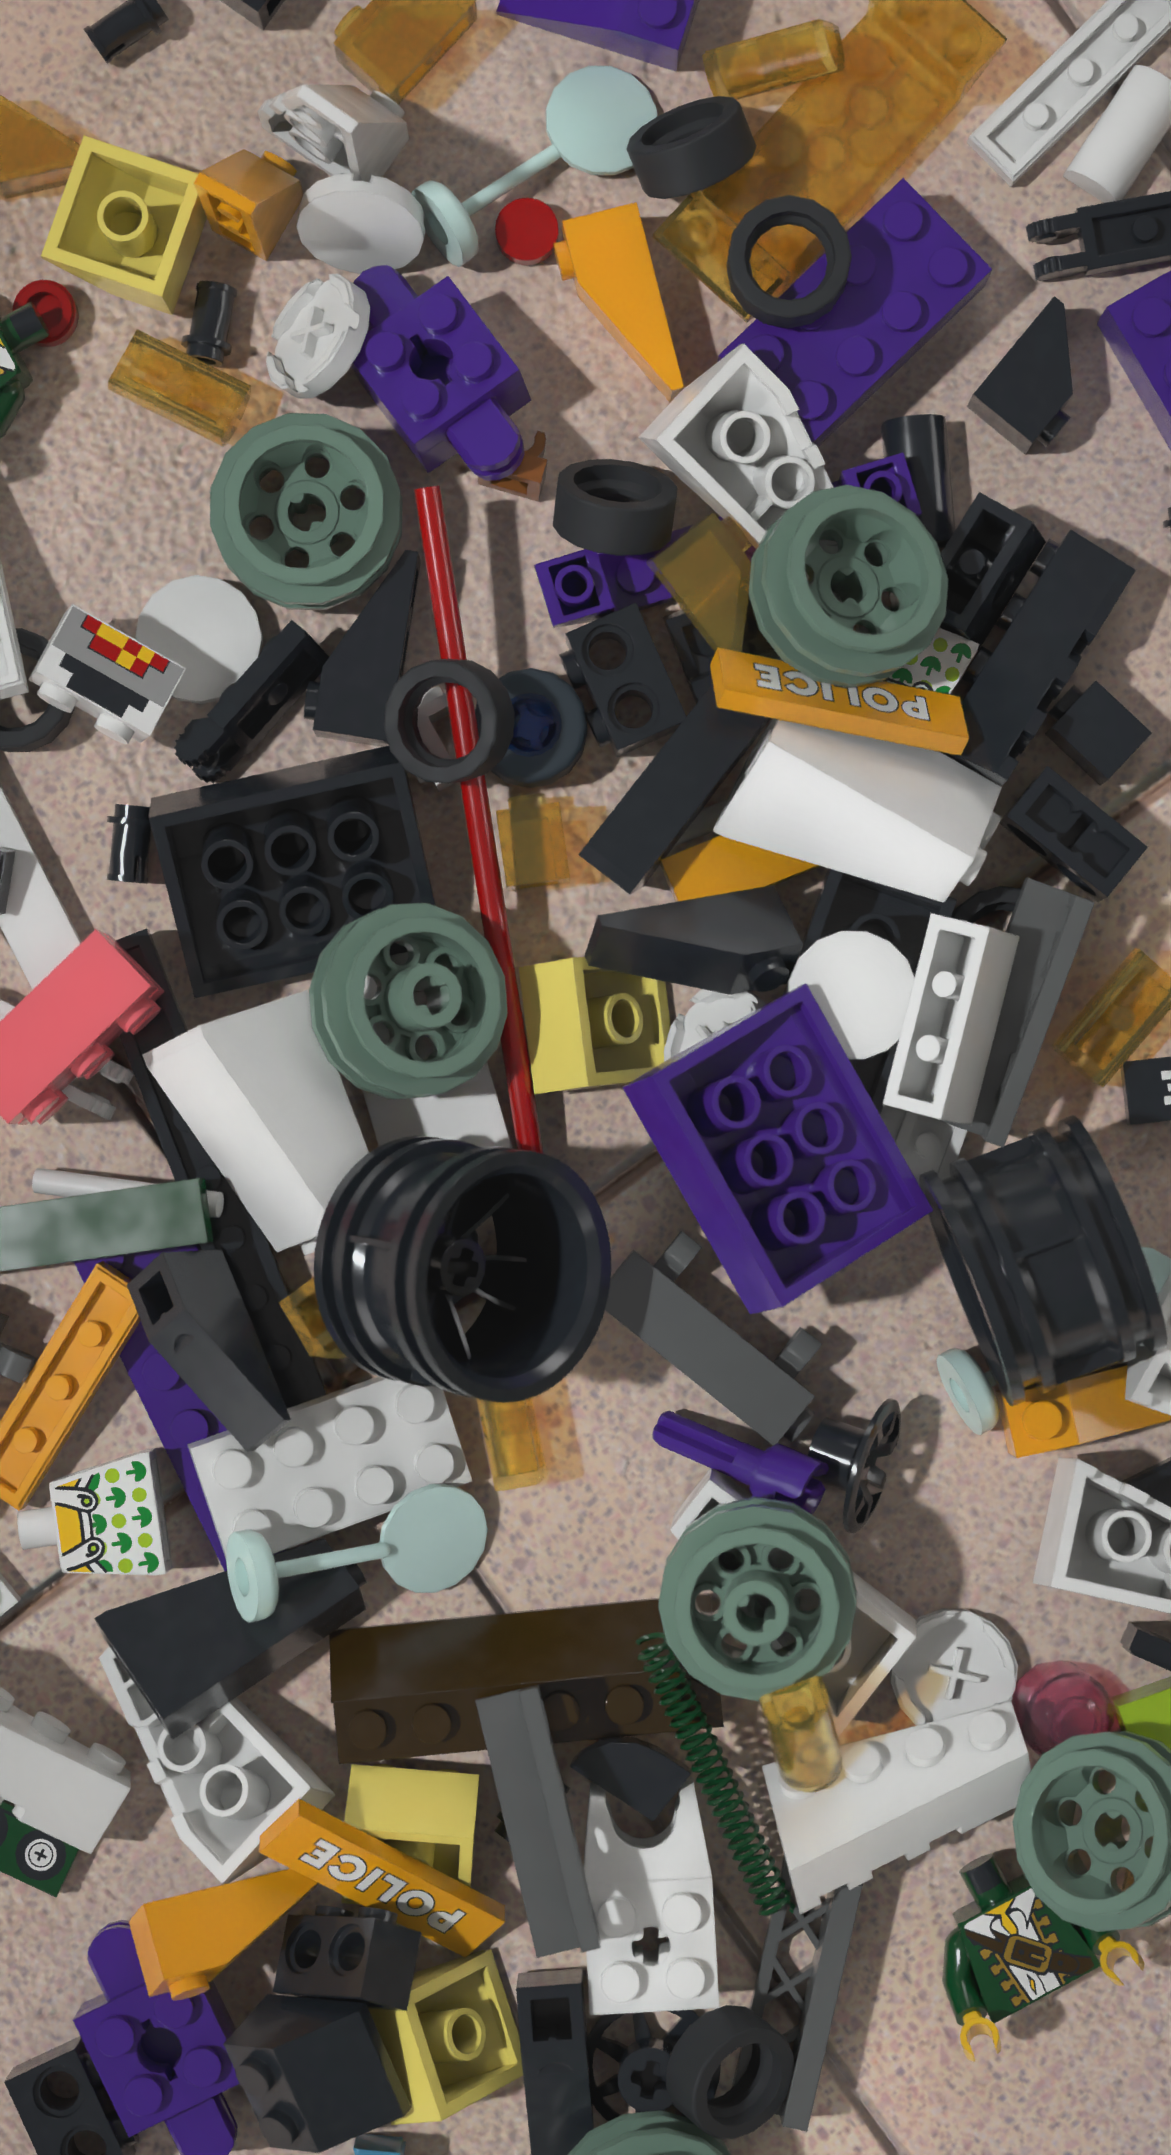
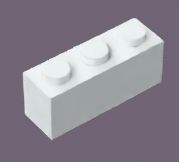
M931 913L883 1101L884 1105L940 1120L972 1125L1020 936Z

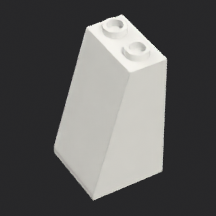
M772 718L745 761L713 831L725 838L944 903L959 881L969 886L981 869L988 853L983 849L991 839L1001 819V816L994 813L993 809L1002 787L938 751Z
M308 990L199 1025L143 1054L149 1071L276 1252L299 1244L304 1256L315 1252L321 1220L334 1191L345 1175L369 1151L339 1072L328 1062L312 1029Z

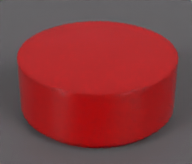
M519 198L508 203L501 210L496 220L495 235L497 245L501 253L515 264L531 266L543 262L553 253V243L558 242V221L554 212L547 204L534 198Z
M37 280L27 284L19 291L14 300L12 312L32 302L50 333V336L35 343V345L54 347L64 343L72 336L78 324L79 313L74 298L64 286L51 280Z

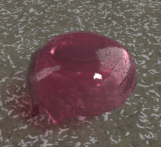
M1059 1660L1036 1664L1018 1679L1011 1702L1025 1744L1039 1756H1042V1754L1072 1736L1110 1732L1114 1725V1707L1110 1702L1111 1696L1098 1680L1073 1662Z

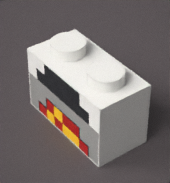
M72 604L61 618L28 680L40 686L37 695L47 703L69 713L76 706L97 718L94 727L101 733L120 743L129 744L131 738L142 743L151 735L186 668Z

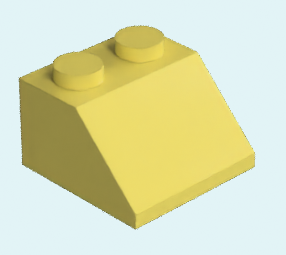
M84 135L41 257L114 296L173 315L207 219L194 186L198 173Z
M585 957L567 958L518 967L534 1094L628 1084L664 1062V1048L671 1027L665 981L592 967L588 965Z
M351 1764L344 1822L471 1887L480 1775L460 1773L451 1769L430 1771L396 1768L388 1764L372 1766ZM342 1895L341 1903L361 1905Z
M491 1949L482 1950L470 1954L466 1958L460 1957L415 1972L407 2011L369 2009L411 2105V2109L406 2115L392 2121L391 2125L443 2121L523 2076L520 2037Z

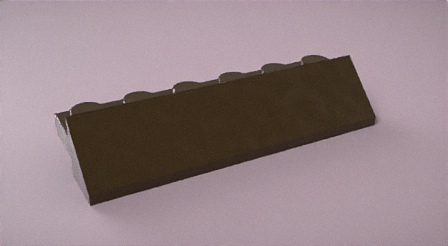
M710 1593L698 1594L696 1597L698 1607L703 1612L711 1613ZM659 1598L336 1629L329 1634L331 1703H333L339 1764L487 1750L475 1700L536 1684L540 1686L553 1743L676 1732L680 1728L669 1727L671 1720L676 1716L668 1717L664 1715L665 1710L670 1705L663 1706L659 1704L660 1698L667 1693L661 1695L653 1693L654 1688L661 1682H648L649 1676L655 1671H643V1667L648 1661L659 1656L668 1655L669 1650L664 1649L660 1654L646 1661L637 1659L642 1650L664 1642L663 1638H656L640 1645L635 1643L638 1638L656 1632L664 1633L658 1608ZM670 1660L667 1664H665L663 1667L657 1670L673 1666L675 1662L673 1660ZM686 1670L684 1678L691 1681L690 1689L694 1690L697 1695L695 1700L702 1704L700 1711L707 1714L706 1723L712 1725V1728L724 1727L721 1694L691 1676ZM676 1671L667 1679L679 1677L680 1672ZM680 1683L673 1690L684 1688L685 1683ZM686 1694L677 1702L689 1700L691 1698L690 1694ZM691 1705L687 1710H685L682 1713L694 1711L696 1709V1706ZM697 1716L690 1723L700 1722L701 1717Z

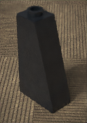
M712 683L578 855L628 894H632L642 888L660 866V860L666 858L771 718L718 708Z
M325 1538L273 1556L275 1562L332 1552L333 1550ZM357 1563L279 1578V1597L275 1611L271 1616L260 1621L249 1623L240 1615L231 1594L227 1571L107 1610L94 1619L104 1640L173 1740L365 1611L366 1606L360 1587L366 1584L367 1581Z

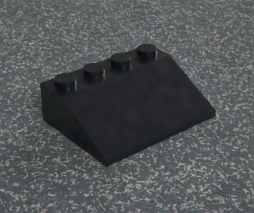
M389 746L151 798L149 820L194 999L313 973L320 953L344 925L374 910L382 909L391 904L429 903L436 906L407 771L391 753ZM393 943L389 950L390 955L408 952L405 946Z

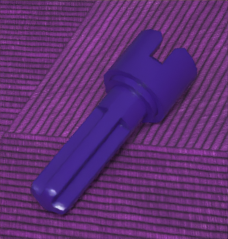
M672 1411L663 1412L653 1429L652 1438L659 1446L750 1486L749 1490L752 1497L794 1503L808 1513L813 1514L826 1490L822 1482L812 1478V1476L817 1477L826 1474L829 1470L827 1463L785 1445L777 1443L764 1451Z

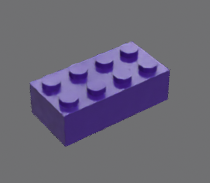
M904 178L847 231L852 256L844 292L830 312L811 324L792 328L767 325L756 319L718 355V361H720L740 344H745L790 390L799 408L797 413L812 444H816L817 447L836 431L985 287L993 270ZM824 253L778 298L785 300L802 298L817 289L825 277L827 267L826 254Z

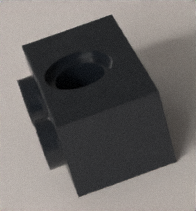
M981 492L977 494L941 552L948 577L946 615L939 627L979 643L977 650L982 646L1046 543L1032 521Z

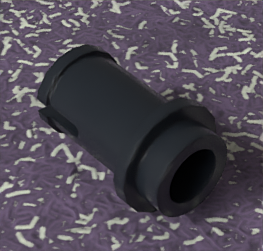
M127 0L90 27L88 25L84 28V31L108 64L114 57L151 31L156 36L162 32L159 26L169 19L157 0Z
M199 281L196 285L197 294L190 333L182 337L181 345L186 348L185 358L188 361L204 366L218 367L223 365L224 356L230 355L232 351V346L227 343V337L237 290L230 285L216 281Z
M115 804L114 816L107 817V822L113 823L109 873H107V880L148 884L149 877H147L151 839L150 807Z

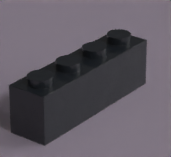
M1073 530L1067 533L1060 545L1049 538L1029 570L1039 577L1029 595L1025 598L1015 592L995 624L1003 629L1005 633L994 651L991 652L982 646L962 677L963 680L972 685L961 702L969 740L961 755L941 753L1000 787L1008 781L1019 763L1015 759L1019 754H1022L1047 717V708L1050 703L1058 697L1082 658L1080 655L1085 647L1091 644L1136 571Z

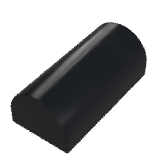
M920 414L887 420L881 425L884 458L904 453L922 511V515L918 518L937 542L938 547L944 548L956 530L946 417L937 414Z

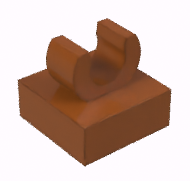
M537 430L532 447L524 451L525 455L520 466L511 475L500 480L491 481L483 480L478 476V484L539 502L546 478L548 459L543 458L546 445L545 432Z

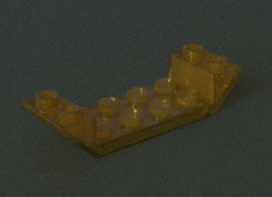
M869 0L866 15L753 136L756 144L754 156L743 168L728 178L705 188L702 192L697 191L689 194L653 233L652 237L741 319L748 323L754 317L743 310L731 292L726 269L732 233L744 215L767 199L792 195L815 200L833 212L843 228H845L958 106L1004 46L1007 38L966 0ZM790 224L773 227L762 234L752 248L750 258L752 275L762 290L778 298L825 249L817 236L804 227Z

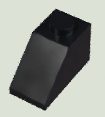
M1055 296L1050 300L973 393L967 405L971 411L1024 454L1029 451L1037 440L1047 448L1071 418L1062 410L1073 395L1064 303Z

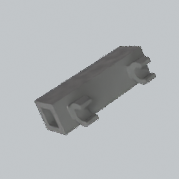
M680 1231L654 1265L635 1250H632L611 1276L605 1310L773 1446L783 1436L788 1441L793 1442L815 1414L808 1407V1404L815 1396L794 1378L811 1360L822 1344L803 1328L799 1327L772 1362L690 1296L674 1281L702 1247L682 1231Z

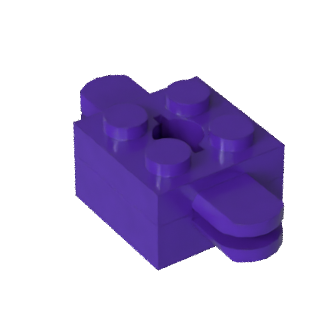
M374 266L363 271L354 280V284L365 291L370 305L368 331L361 350L351 365L359 382L428 474L458 453L470 470L483 480H500L511 475L520 466L525 453L519 429L509 416L532 401L519 368L449 276L418 296L403 275L391 266Z
M118 1920L108 1923L99 1930L87 1953L88 1963L103 1994L83 2003L73 2018V2022L128 2137L165 2121L180 2155H229L237 2138L238 2125L222 2092L240 2083L237 2080L236 2071L223 2043L236 2030V2027L214 1981L209 1982L210 1989L208 1991L183 2000H172L170 1992L149 1997L129 1921Z

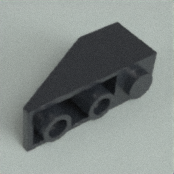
M222 1249L162 1252L127 1284L149 1342L246 1451L256 1450L291 1420Z
M582 1969L518 1973L516 1995L531 2155H568L590 2130L594 2129Z

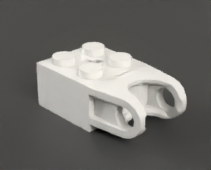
M688 1777L680 1787L675 1802L673 1818L669 1825L661 1833L649 1838L633 1837L622 1831L613 1819L605 1790L594 1782H590L583 1868L601 1939L599 1949L586 1952L590 2015L720 2008L713 1882L693 1777ZM644 1928H658L659 1938L668 1937L667 1941L658 1944L656 1950H643V1945L637 1946L633 1941L643 1939Z

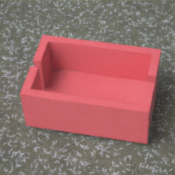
M95 929L0 1021V1116L8 1124L18 1123L19 1125H27L28 1123L33 1124L36 1121L40 1125L45 1123L67 1102L68 1097L62 1092L65 1087L76 1077L78 1079L84 1077L86 1080L90 1079L111 1060L115 1053L108 1046L123 1031L125 1033L130 1031L133 1035L137 1034L160 1012L161 1008L155 1001L165 991L112 936Z

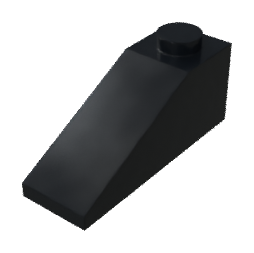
M404 551L322 666L320 682L309 681L304 706V719L314 720L313 731L317 737L380 747L389 746L384 732L385 704L394 684L404 674L421 565L418 551Z
M771 885L597 915L584 956L588 965L592 967L731 995L753 990L767 992L781 985L788 984L803 943L775 886Z

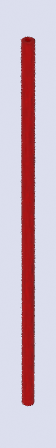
M440 486L418 488L414 491L441 659L467 660ZM444 682L457 759L466 756L472 751L479 740L473 695L467 688L458 683ZM485 775L460 782L484 938L489 942L505 975L508 1014L500 1041L518 1150H528L544 1154Z

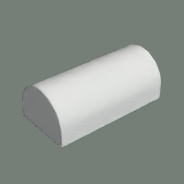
M1135 65L1068 166L1063 177L1103 203L1123 200L1171 126V80L1152 68Z

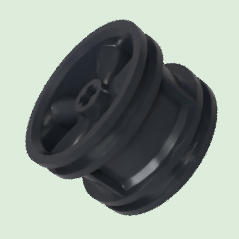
M1074 1115L1061 1119L1058 1122L1059 1135L1054 1137L1051 1136L1047 1129L1041 1127L1029 1132L1028 1137L1008 1144L1004 1148L1000 1147L970 1160L961 1158L951 1162L949 1167L951 1177L941 1180L934 1170L919 1176L920 1187L933 1209L928 1216L954 1289L986 1364L999 1390L1010 1406L1025 1401L1024 1387L1033 1384L1038 1392L1043 1395L1055 1390L1059 1384L1116 1362L1122 1364L1135 1359L1137 1343L1142 1342L1151 1352L1167 1345L1166 1327L1158 1295L1128 1212L1093 1139L1082 1122Z
M410 1136L390 1141L365 1155L352 1167L337 1186L326 1207L318 1230L314 1254V1285L321 1316L336 1345L353 1363L363 1370L382 1378L419 1386H436L457 1395L496 1403H512L535 1397L552 1388L573 1370L590 1347L598 1331L607 1305L611 1282V1248L604 1216L588 1185L568 1165L554 1157L534 1151L507 1147H479L468 1142L431 1136ZM492 1215L496 1233L497 1255H484V1251L473 1240L471 1233ZM474 1292L485 1299L486 1303L473 1325L464 1334L454 1304L460 1301L463 1296Z

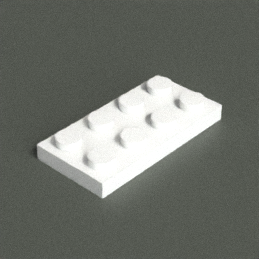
M379 1376L288 1408L291 1420L254 1451H246L228 1430L187 1445L225 1558L229 1536L236 1531L249 1529L260 1533L266 1539L274 1554L390 1512L393 1506L411 1491L429 1484H452L458 1487L472 1482L443 1389L436 1386L408 1384Z

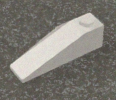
M303 84L264 101L258 110L264 130L330 176L340 173H354L353 181L370 182L371 175L382 177L409 140L407 123L401 119L405 114L403 109L388 96L377 90H374L368 96L354 85Z
M740 344L685 387L638 437L682 482L756 549L768 527L780 519L785 511L813 491L834 487L823 466L826 463L817 445L812 444L797 413L799 408L790 390L745 344ZM819 540L821 548L826 553H837L838 545L836 541ZM865 556L866 560H867L871 565L875 566V565L871 562V560H870L868 557ZM832 591V594L835 596V598L842 603L837 593Z
M110 1647L99 1657L126 1720L130 1726L134 1727L150 1762L147 1764L151 1776L155 1784L160 1785L174 1817L171 1820L179 1838L222 1884L232 1882L268 1858L259 1853L260 1835L298 1799L322 1810L335 1796V1793L237 1697L172 1740Z

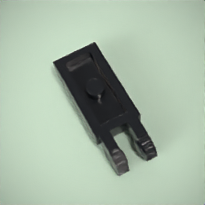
M1171 191L1079 207L1073 214L1046 218L1028 224L1026 231L1029 242L1045 243L1077 233L1081 250L1080 253L1051 256L1033 265L1035 279L1039 281L1071 277L1084 271L1085 276L1171 261Z
M291 619L278 635L272 637L265 644L260 656L244 674L224 690L219 702L207 714L208 717L192 720L184 728L185 732L179 734V739L175 740V755L184 765L187 764L190 768L193 766L192 771L201 781L204 780L206 783L212 782L213 784L217 780L221 781L220 779L223 776L226 777V772L231 771L246 753L250 754L307 690L309 681L316 680L321 674L322 666L329 656L303 628Z

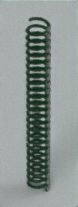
M656 1632L638 1638L635 1642L638 1645L656 1638L664 1639L662 1644L653 1645L642 1650L637 1657L638 1660L646 1661L657 1656L664 1649L669 1650L668 1655L659 1656L648 1661L644 1665L643 1671H655L649 1676L648 1682H661L654 1688L653 1693L658 1695L667 1693L660 1698L659 1704L663 1706L670 1705L664 1712L665 1716H676L671 1720L669 1727L680 1728L675 1734V1738L685 1739L681 1743L680 1749L685 1751L691 1750L687 1753L685 1760L690 1762L696 1761L691 1766L690 1771L695 1773L701 1772L697 1776L696 1782L705 1784L701 1790L702 1794L711 1795L707 1799L706 1804L716 1806L711 1815L721 1817L717 1822V1827L726 1828L722 1838L731 1839L727 1848L737 1850L732 1859L742 1861L738 1866V1871L747 1872L743 1877V1882L752 1883L748 1892L757 1894L753 1903L762 1905L758 1914L762 1916L772 1915L780 1911L787 1903L790 1905L789 1912L793 1913L796 1903L789 1899L791 1893L788 1889L784 1888L786 1883L783 1878L779 1877L780 1869L774 1866L775 1858L769 1855L770 1848L763 1844L765 1838L762 1834L758 1833L760 1828L757 1823L753 1822L754 1814L748 1811L749 1803L742 1800L744 1793L737 1789L739 1783L736 1779L732 1778L733 1770L727 1767L728 1759L721 1756L723 1748L716 1745L718 1741L717 1736L711 1734L712 1725L706 1723L707 1714L700 1711L702 1704L695 1700L697 1695L694 1690L690 1689L691 1681L684 1678L686 1670L679 1667L680 1661L674 1656V1652L667 1644L665 1633ZM670 1660H673L675 1662L673 1666L657 1670L663 1667L665 1664H667ZM676 1671L680 1672L679 1677L667 1679ZM680 1683H685L684 1688L673 1690ZM686 1694H690L691 1698L689 1700L677 1702ZM691 1705L696 1706V1709L694 1711L682 1713L685 1710H687ZM697 1716L701 1717L700 1722L690 1723ZM702 1727H705V1728H706V1732H705V1733H700V1734L694 1735V1734L697 1733ZM708 1738L712 1740L711 1744L699 1746ZM713 1749L717 1751L716 1755L705 1757ZM718 1760L722 1762V1766L710 1768L714 1764H716ZM723 1772H727V1777L716 1779ZM728 1783H732V1788L723 1789ZM734 1794L738 1795V1799L727 1801ZM739 1805L743 1806V1810L732 1812ZM744 1816H747L749 1819L748 1821L739 1822ZM750 1827L754 1829L753 1832L744 1833ZM755 1838L759 1839V1843L749 1844ZM760 1849L764 1850V1854L755 1855ZM765 1860L769 1861V1865L760 1866ZM771 1871H773L775 1874L774 1876L765 1877ZM776 1882H779V1884H780V1887H772V1886H773ZM782 1892L785 1894V1898H777Z

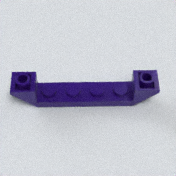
M903 452L843 470L839 480L832 482L834 487L851 485L883 492L914 512L917 517L922 515ZM720 516L672 531L671 541L660 550L643 555L619 556L596 553L584 549L535 564L534 567L552 626L555 628L593 622L634 603L637 604L639 611L749 578L751 559L756 548Z

